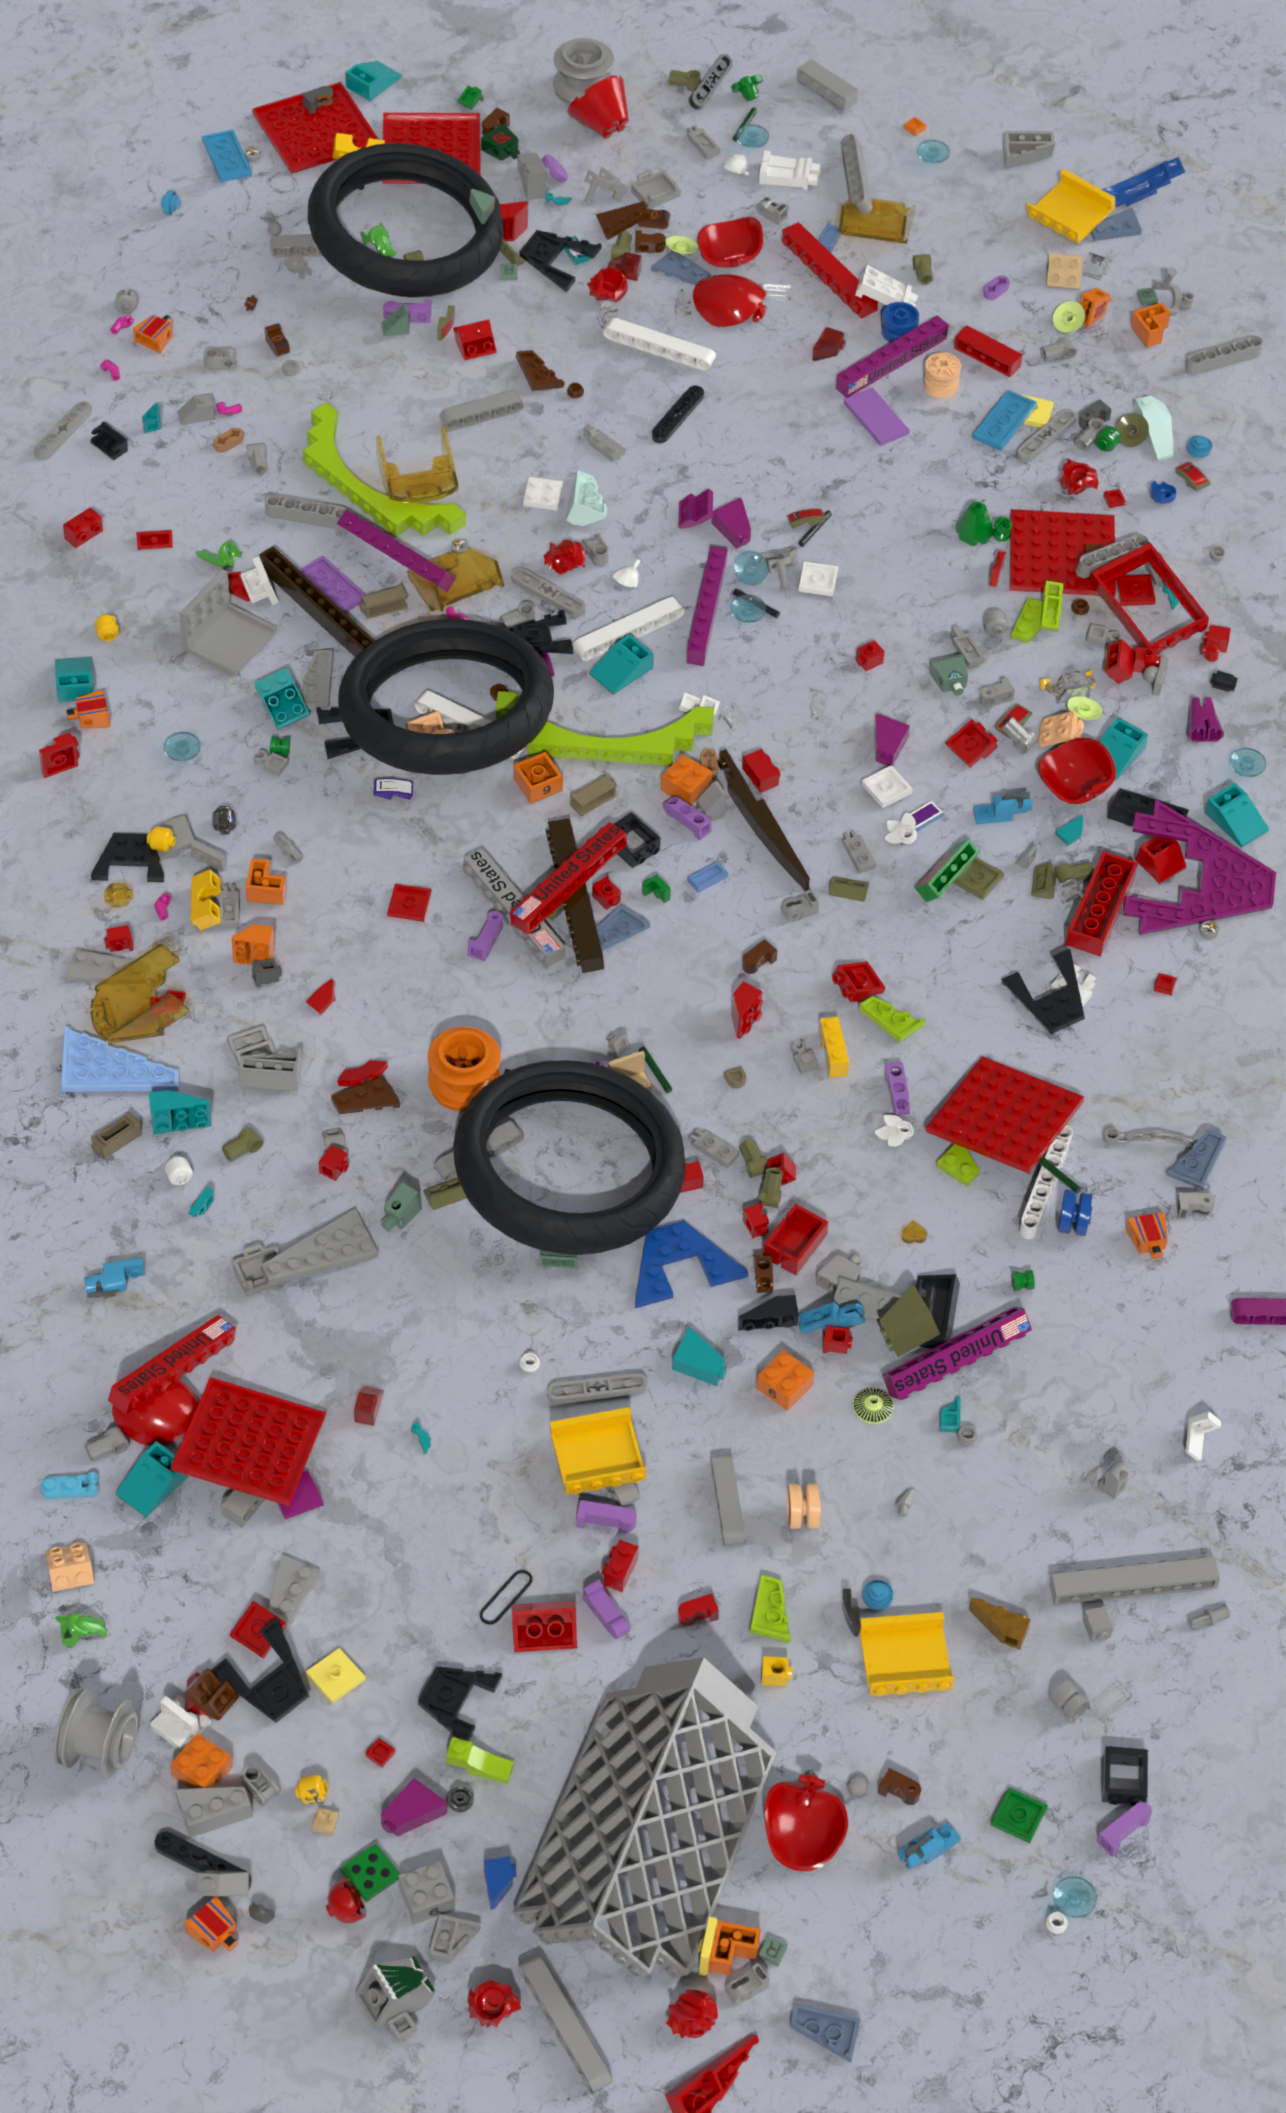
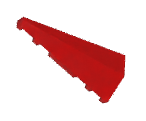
M748 2035L667 2092L665 2097L672 2113H712L711 2111L716 2103L723 2099L739 2074L737 2070L741 2064L748 2060V2053L753 2045L759 2043L757 2035Z

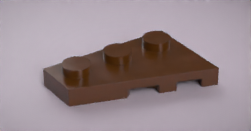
M644 201L596 214L607 240L651 216Z
M533 350L516 352V359L532 391L564 388L565 382L562 379H558L555 376V372L552 369L549 370L544 365L545 362Z
M384 1075L331 1095V1101L339 1114L363 1112L364 1109L372 1108L383 1110V1107L390 1106L400 1108V1102Z

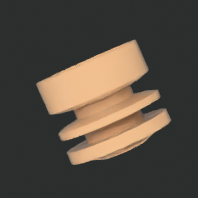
M943 352L929 356L926 360L923 384L925 391L929 395L936 398H948L958 391L961 370L959 359L952 354Z

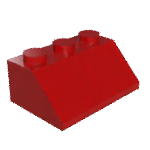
M574 1601L511 1604L514 1652L577 1648L576 1607Z

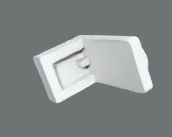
M1209 1411L1189 1418L1186 1453L1196 1461L1202 1458L1204 1433L1221 1427V1421Z

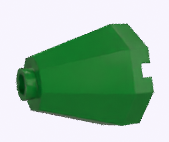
M972 502L957 523L956 531L959 533L958 537L961 541L975 546L980 542L986 544L993 536L994 529L985 504Z

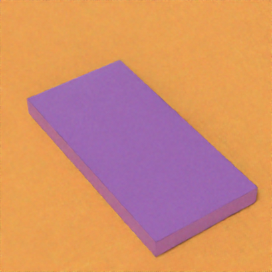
M873 387L844 399L845 406L880 446L909 434L910 430Z
M324 556L300 569L312 583L345 613L359 605L362 594L363 596L366 595Z

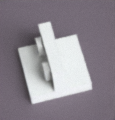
M260 557L253 558L256 568L240 574L251 602L255 603L269 597L272 605L279 603Z
M178 1695L173 1700L166 1696L160 1702L162 1712L150 1723V1728L179 1751H182L197 1733L201 1734L211 1724V1719L205 1715H196L192 1712L187 1713L184 1710L185 1699L181 1695Z

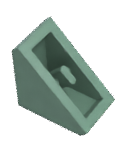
M471 189L469 202L480 223L485 224L494 210L495 197Z
M405 303L381 322L383 335L409 334V314Z

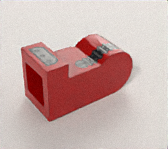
M712 1593L683 1602L678 1608V1621L683 1626H691L695 1621L708 1617L710 1622L719 1620V1609Z

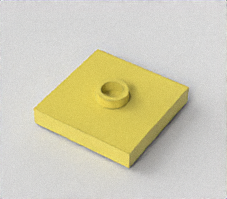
M1022 395L1037 402V407L1023 424L1042 428L1050 420L1054 401Z
M340 1648L306 1671V1676L331 1704L366 1680L364 1674Z
M709 1917L705 1938L700 1939L698 1952H701L699 1976L703 1977L708 1976L709 1960L717 1928V1918Z

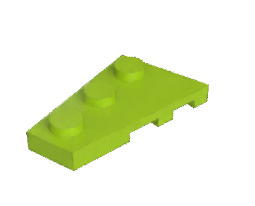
M1028 597L1011 633V638L1028 643L1040 632L1042 601Z
M874 996L862 1002L858 1010L899 1043L924 1027L926 1020L921 1018L917 1020L911 1017V1013L906 1011L902 1013L893 1009V1005Z
M765 1575L760 1576L749 1633L790 1643L791 1635L788 1630V1617L784 1606L785 1599L782 1580Z

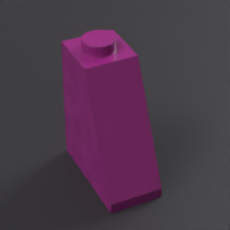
M741 497L713 511L712 524L736 549L750 542L751 527Z
M876 714L874 724L876 762L887 766L894 765L909 738L910 725Z
M413 1778L381 1813V1826L386 1832L393 1833L398 1837L444 1816L448 1812L447 1802Z

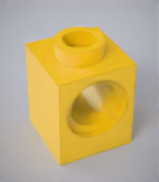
M763 1656L761 1685L787 1687V1680L792 1679V1666H788L789 1658ZM779 1670L781 1673H774L773 1671Z

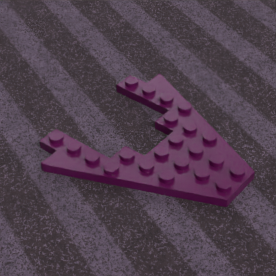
M1155 800L1153 815L1137 812L1134 814L1132 832L1186 842L1184 859L1202 862L1199 892L1182 889L1179 905L1132 896L1124 898L1123 915L1141 919L1140 935L1268 910L1273 907L1277 872L1160 801Z

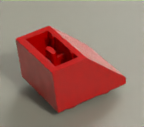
M528 201L499 204L501 218L504 223L503 239L506 242L515 241L528 228Z
M489 319L453 328L456 344L464 360L497 353Z
M1156 836L1141 845L1135 861L1159 884L1187 867L1179 842Z
M744 981L733 993L731 1017L738 1039H741L744 1034H748L755 1021L758 1022L762 1016L763 991Z

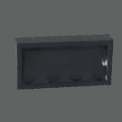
M1119 788L1110 806L1107 818L1133 826L1134 814L1136 812L1153 815V806L1156 799ZM1160 801L1187 818L1188 809Z
M956 1274L919 1275L917 1278L916 1289L928 1307L940 1335L921 1344L920 1347L934 1348L950 1340L952 1337L960 1286Z

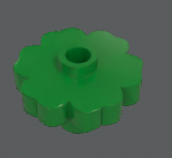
M760 74L751 77L746 76L731 85L734 93L742 92L746 101H751L759 97L756 85L761 84L763 79Z

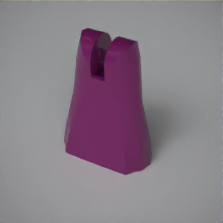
M1193 697L1190 703L1188 737L1194 742L1219 741L1223 738L1224 731L1216 715L1211 698L1204 697L1203 706H1201L1200 698Z

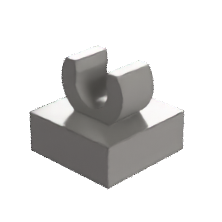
M619 1031L616 1035L609 1034L605 1038L608 1041V1047L613 1057L619 1058L630 1048L626 1032Z

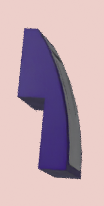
M396 778L375 779L373 795L391 800L392 796L410 800L413 796V781Z

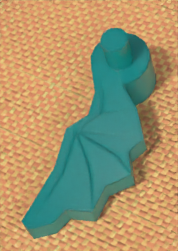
M548 192L545 200L547 203L553 201L555 204L563 206L568 204L572 197H554L551 192Z
M1165 584L1162 591L1169 595L1168 600L1173 610L1179 603Z
M414 1423L411 1427V1432L418 1435V1441L422 1446L424 1454H426L431 1447V1438L428 1437V1433L420 1430L421 1426L419 1423Z

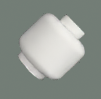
M172 1157L164 1167L169 1182L173 1185H184L192 1178L193 1171L184 1157Z

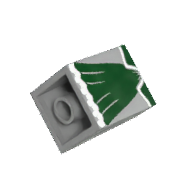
M410 1957L372 1965L355 1995L375 2029L385 2026L387 2021L405 2011L410 2014L427 2006L435 1993V1989L416 1958Z

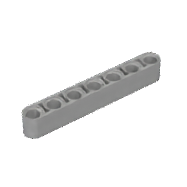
M849 134L843 138L842 148L851 200L861 215H866L872 210V200L863 150L855 136Z
M536 1955L519 1964L518 1968L521 1976L588 2090L594 2093L611 2084L612 2078L608 2069L542 1958Z

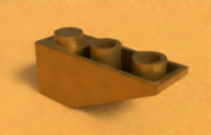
M971 1597L969 1611L1001 1643L1020 1650L1029 1630L1031 1619L1023 1614L1010 1612L1004 1607L989 1604L983 1599Z

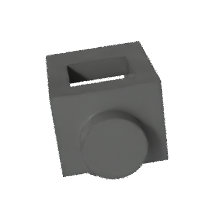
M274 958L252 962V978L257 988L261 984L279 982L282 971L280 965L277 966Z

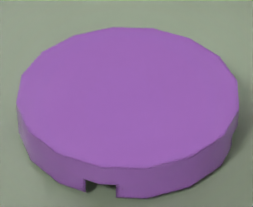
M546 154L542 158L544 167L550 169V174L556 180L565 182L569 178L564 167L553 156Z

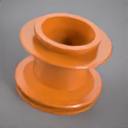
M464 1026L454 1027L440 1033L430 1044L427 1056L430 1066L428 1073L429 1088L436 1101L450 1110L464 1112L470 1101L484 1086L501 1076L499 1070L501 1062L500 1047L496 1040L483 1030Z

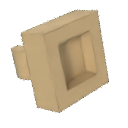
M318 1808L312 1831L334 1835L339 1812Z

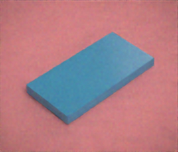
M233 129L202 136L203 144L220 182L252 176L251 168Z
M1007 390L972 434V439L1002 451L1037 407V402Z

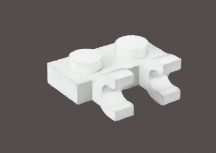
M1074 964L1076 978L1078 979L1080 976L1078 972L1081 968ZM1061 974L1051 984L1050 989L1054 992L1067 986ZM1091 974L1087 976L1083 985L1078 983L1082 1006L1092 997L1090 990L1095 986L1093 982L1096 980V977Z

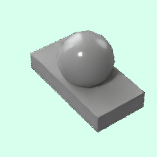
M1162 657L1159 668L1149 666L1143 672L1144 679L1149 683H1154L1153 695H1160L1167 672L1168 658Z

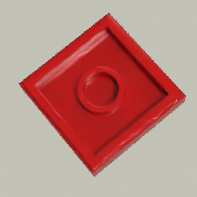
M1125 575L1116 579L1121 606L1155 605L1156 598L1151 575Z
M395 884L387 916L424 922L432 889Z
M252 1601L229 1636L264 1659L272 1647L260 1631L276 1618L279 1620L283 1630L287 1623L255 1601Z

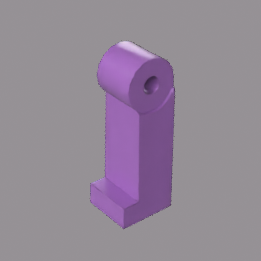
M425 300L424 304L405 303L408 309L409 322H431V300ZM386 302L383 305L384 318L389 317L404 303Z
M674 796L663 804L666 814L675 818L694 832V836L698 840H701L711 832V818L679 797Z
M491 911L488 913L487 922L476 941L470 940L468 943V956L482 961L487 959L503 929V914L501 912Z
M903 1062L885 1064L884 1077L888 1084L894 1115L910 1114L909 1093ZM894 1068L899 1069V1071L890 1072Z
M580 1500L576 1527L585 1528V1523L616 1527L622 1531L630 1532L636 1527L637 1517L635 1511L630 1508Z
M600 1580L583 1589V1600L615 1639L630 1632V1626L626 1618L621 1615L609 1598Z
M1137 1803L1101 1831L1097 1842L1113 1857L1118 1853L1122 1840L1139 1826L1148 1825L1152 1815V1808L1147 1803Z

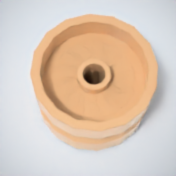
M807 1483L804 1487V1497H802V1489L799 1484H788L787 1516L789 1530L800 1529L803 1525V1516L808 1529H819L821 1502L818 1484Z

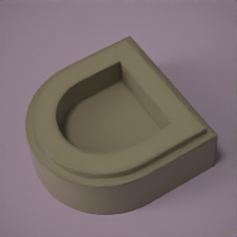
M742 1067L724 1072V1078L730 1087L741 1088L745 1085L746 1074Z

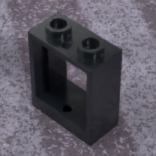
M632 812L613 824L625 831L626 834L634 831L647 843L646 846L634 854L626 847L617 853L631 868L642 864L647 858L659 852L661 838Z
M1105 1746L1103 1753L1102 1802H1107L1111 1805L1129 1804L1130 1806H1134L1139 1802L1146 1803L1148 1796V1749ZM1110 1764L1141 1767V1790L1110 1788Z

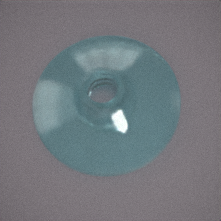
M745 125L737 131L738 142L746 147H761L769 139L768 131L759 125Z
M927 140L918 146L917 154L925 162L941 163L949 157L950 150L941 141Z
M744 552L735 560V575L744 584H760L768 575V563L757 552ZM751 568L753 572L750 573L747 571V569Z
M742 595L735 598L731 603V613L739 621L746 623L756 622L764 617L766 605L757 596Z
M188 732L172 734L164 743L166 755L176 761L193 759L198 755L201 748L199 739Z
M1241 748L1232 753L1230 766L1234 772L1241 776L1255 777L1265 770L1266 760L1257 750Z
M1067 1877L1056 1885L1053 1892V1901L1057 1909L1064 1915L1072 1918H1081L1093 1911L1097 1902V1894L1094 1887L1087 1880L1080 1877ZM1075 1898L1078 1902L1074 1903L1070 1899Z

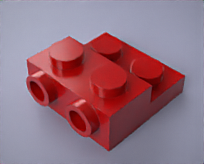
M973 719L945 742L946 746L969 768L982 757L986 759L998 748L996 737L992 733H986L985 727L980 722L976 723Z
M70 732L53 738V745L39 749L41 771L44 778L78 766V758H80L76 748L78 741Z
M868 961L838 965L832 975L833 983L839 985L842 990V996L848 998L850 1003L865 1001L868 995L883 994L886 989Z

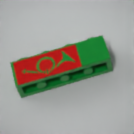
M969 838L956 843L915 888L925 902L939 898L980 853Z

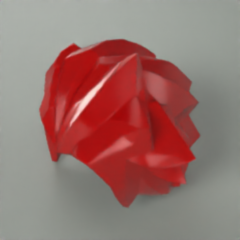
M610 267L602 268L593 278H590L591 282L587 283L590 289V296H595L596 301L607 300L609 304L621 300L628 290L625 276L620 271Z
M1067 458V463L1063 464L1061 468L1062 474L1058 482L1063 484V490L1069 489L1068 495L1074 493L1077 495L1090 488L1097 490L1099 484L1097 470L1091 468L1088 464L1074 462Z
M565 539L557 545L550 543V550L543 556L545 559L544 564L549 565V569H553L560 575L567 573V571H572L579 566L585 567L586 555L584 549L579 542Z
M488 1980L469 1990L467 2003L469 2004L468 2012H470L469 2018L479 2020L481 2026L486 2024L487 2028L490 2025H494L497 2028L503 2018H508L512 2012L521 2010L519 1997L510 1985H503L499 1982Z
M687 1989L685 1993L678 1995L676 2004L668 2005L671 2014L666 2024L671 2028L673 2035L679 2034L681 2039L685 2036L699 2038L705 2032L710 2031L711 2027L715 2025V2020L718 2019L717 2005L708 1993L697 1989Z

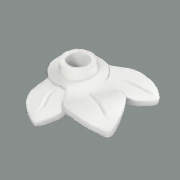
M906 812L901 821L888 820L887 829L889 834L884 839L890 844H899L901 842L904 844L913 843L917 839L916 821L913 816Z
M884 1115L883 1119L886 1126L875 1131L877 1137L882 1140H888L887 1144L890 1147L901 1145L904 1140L910 1139L914 1134L913 1126L907 1121H902L896 1115Z

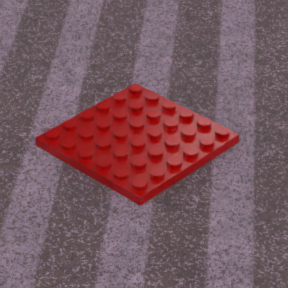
M341 82L328 85L333 89V103L316 108V112L312 114L303 105V94L252 108V114L291 174L338 160L332 158L333 141L336 133L352 135V142L358 148H365L368 138L379 140Z
M383 113L384 144L406 143L433 148L463 161L481 175L480 113ZM382 180V184H423L409 180Z
M1011 509L1010 591L1043 593L1044 584L1047 580L1064 583L1062 594L1100 596L1090 583V577H1079L1075 569L1081 556L1086 554V544H1097L1105 547L1115 543V515ZM1116 579L1105 585L1114 597L1116 595Z
M982 1056L926 1126V1132L1029 1174L1084 1103V1096Z
M210 1377L172 1463L171 1470L290 1507L327 1412Z

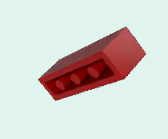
M968 325L955 336L954 349L1008 377H1011L1021 367L1023 354Z

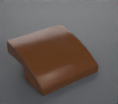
M208 1667L202 1670L183 1692L196 1707L217 1721L226 1714L239 1698V1695L228 1681L220 1683Z

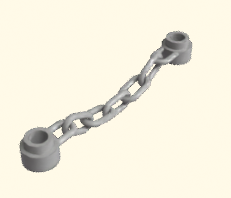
M1113 1127L1107 1128L1103 1136L1104 1141L1108 1145L1138 1140H1166L1167 1142L1193 1148L1195 1142L1198 1141L1172 1133L1140 1132L1128 1135L1119 1133ZM1143 1135H1151V1138H1143ZM1119 1136H1123L1125 1140H1119ZM1170 1136L1177 1137V1141L1170 1140Z

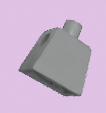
M851 1254L848 1259L837 1255L817 1273L816 1285L834 1294L839 1278L858 1283L862 1268L858 1265L861 1259L856 1254Z

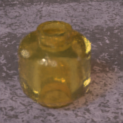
M112 883L104 890V900L112 908L126 907L129 905L130 900L133 899V891L129 889L126 883Z

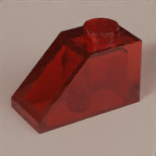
M625 252L609 261L607 268H615L626 279L638 281L641 272L642 255Z
M826 327L813 348L812 360L819 361L837 356L840 350L845 348V333Z
M364 1386L359 1391L354 1407V1422L375 1425L384 1390Z

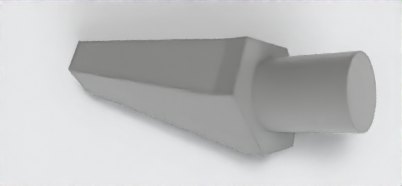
M908 1489L895 1504L899 1508L900 1517L907 1516V1509L911 1506L915 1490Z

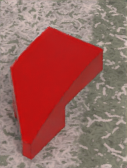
M330 979L306 1001L320 1015L325 1012L333 1001H336V996L334 995L335 982Z

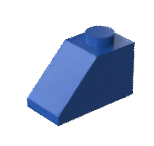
M510 1856L484 1860V1875L490 1910L498 1906L512 1888L513 1878L517 1877L515 1864H511Z

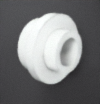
M526 1353L520 1359V1367L525 1372H535L540 1367V1360L534 1353Z
M1054 1912L1048 1915L1046 1927L1050 1932L1061 1934L1067 1929L1068 1921L1062 1913ZM1053 1922L1060 1923V1926L1053 1925Z

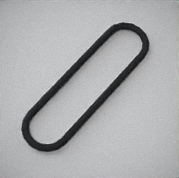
M526 1570L515 1572L480 1612L481 1621L489 1625L498 1622L509 1610L511 1604H514L533 1581L531 1573ZM518 1574H527L530 1578L528 1584L494 1621H486L483 1618V1613Z

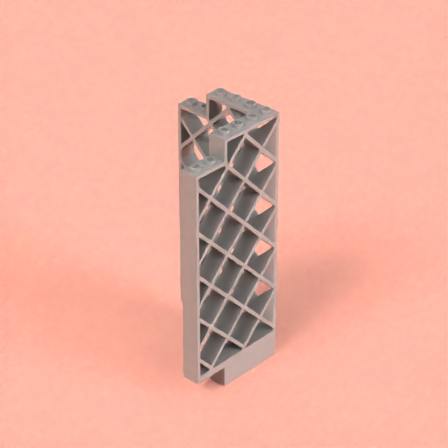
M704 1657L646 1666L636 1688L607 1692L513 1910V1913L519 1917L520 1921L528 1925L536 1923L532 1932L544 1944L593 1940L602 1951L610 1954L615 1962L622 1964L628 1969L629 1974L636 1977L650 1975L654 1964L660 1965L666 1970V1974L671 1977L688 1975L699 1949L700 1939H703L708 1919L713 1914L777 1753L750 1728L758 1705ZM697 1707L709 1716L708 1720L700 1722ZM709 1725L716 1752V1757L710 1759L707 1758L701 1729ZM684 1733L690 1761L689 1765L682 1767L675 1735ZM731 1737L734 1740H736L743 1747V1749L734 1751ZM740 1756H744L748 1780L743 1789L741 1788L735 1759ZM718 1763L724 1794L715 1796L709 1765ZM692 1770L698 1802L689 1804L683 1773ZM665 1778L672 1810L662 1812L656 1781ZM726 1801L730 1825L726 1834H723L717 1803ZM700 1809L706 1840L699 1842L696 1840L691 1811ZM673 1816L679 1848L670 1850L664 1819ZM646 1824L653 1856L643 1859L637 1827ZM708 1847L712 1866L707 1880L704 1878L699 1849ZM678 1855L682 1857L687 1886L678 1888L672 1857ZM652 1863L655 1865L660 1894L653 1897L650 1894L645 1865ZM625 1871L628 1874L633 1903L623 1905L617 1876ZM689 1893L693 1918L690 1925L686 1927L680 1895ZM662 1901L668 1933L659 1935L653 1904ZM635 1910L641 1941L631 1944L625 1913ZM608 1919L611 1936L597 1925L598 1921ZM670 1940L674 1958L662 1949V1942ZM641 1950L639 1958H636L633 1952Z

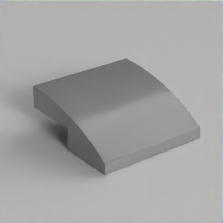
M185 815L158 825L170 828L173 831V836L176 837L175 845L169 851H157L160 861L177 857L178 851L191 848L190 845L193 843L194 838Z
M264 1026L227 1037V1042L238 1065L240 1064L241 1056L261 1053L266 1055L276 1054Z

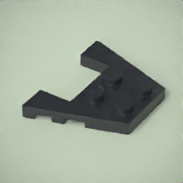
M564 610L558 611V614L554 616L550 614L545 615L542 620L535 621V619L513 625L514 633L531 644L537 652L574 654L571 639L552 641L549 629L550 626L567 624Z
M113 833L91 873V880L108 881L110 866L148 867L147 882H164V874L156 850L151 849L147 843L148 834Z
M436 1666L418 1700V1705L456 1738L470 1741L475 1731V1725L460 1720L457 1717L474 1685L495 1693L502 1680V1673L488 1674L478 1670L476 1672H468L458 1668Z

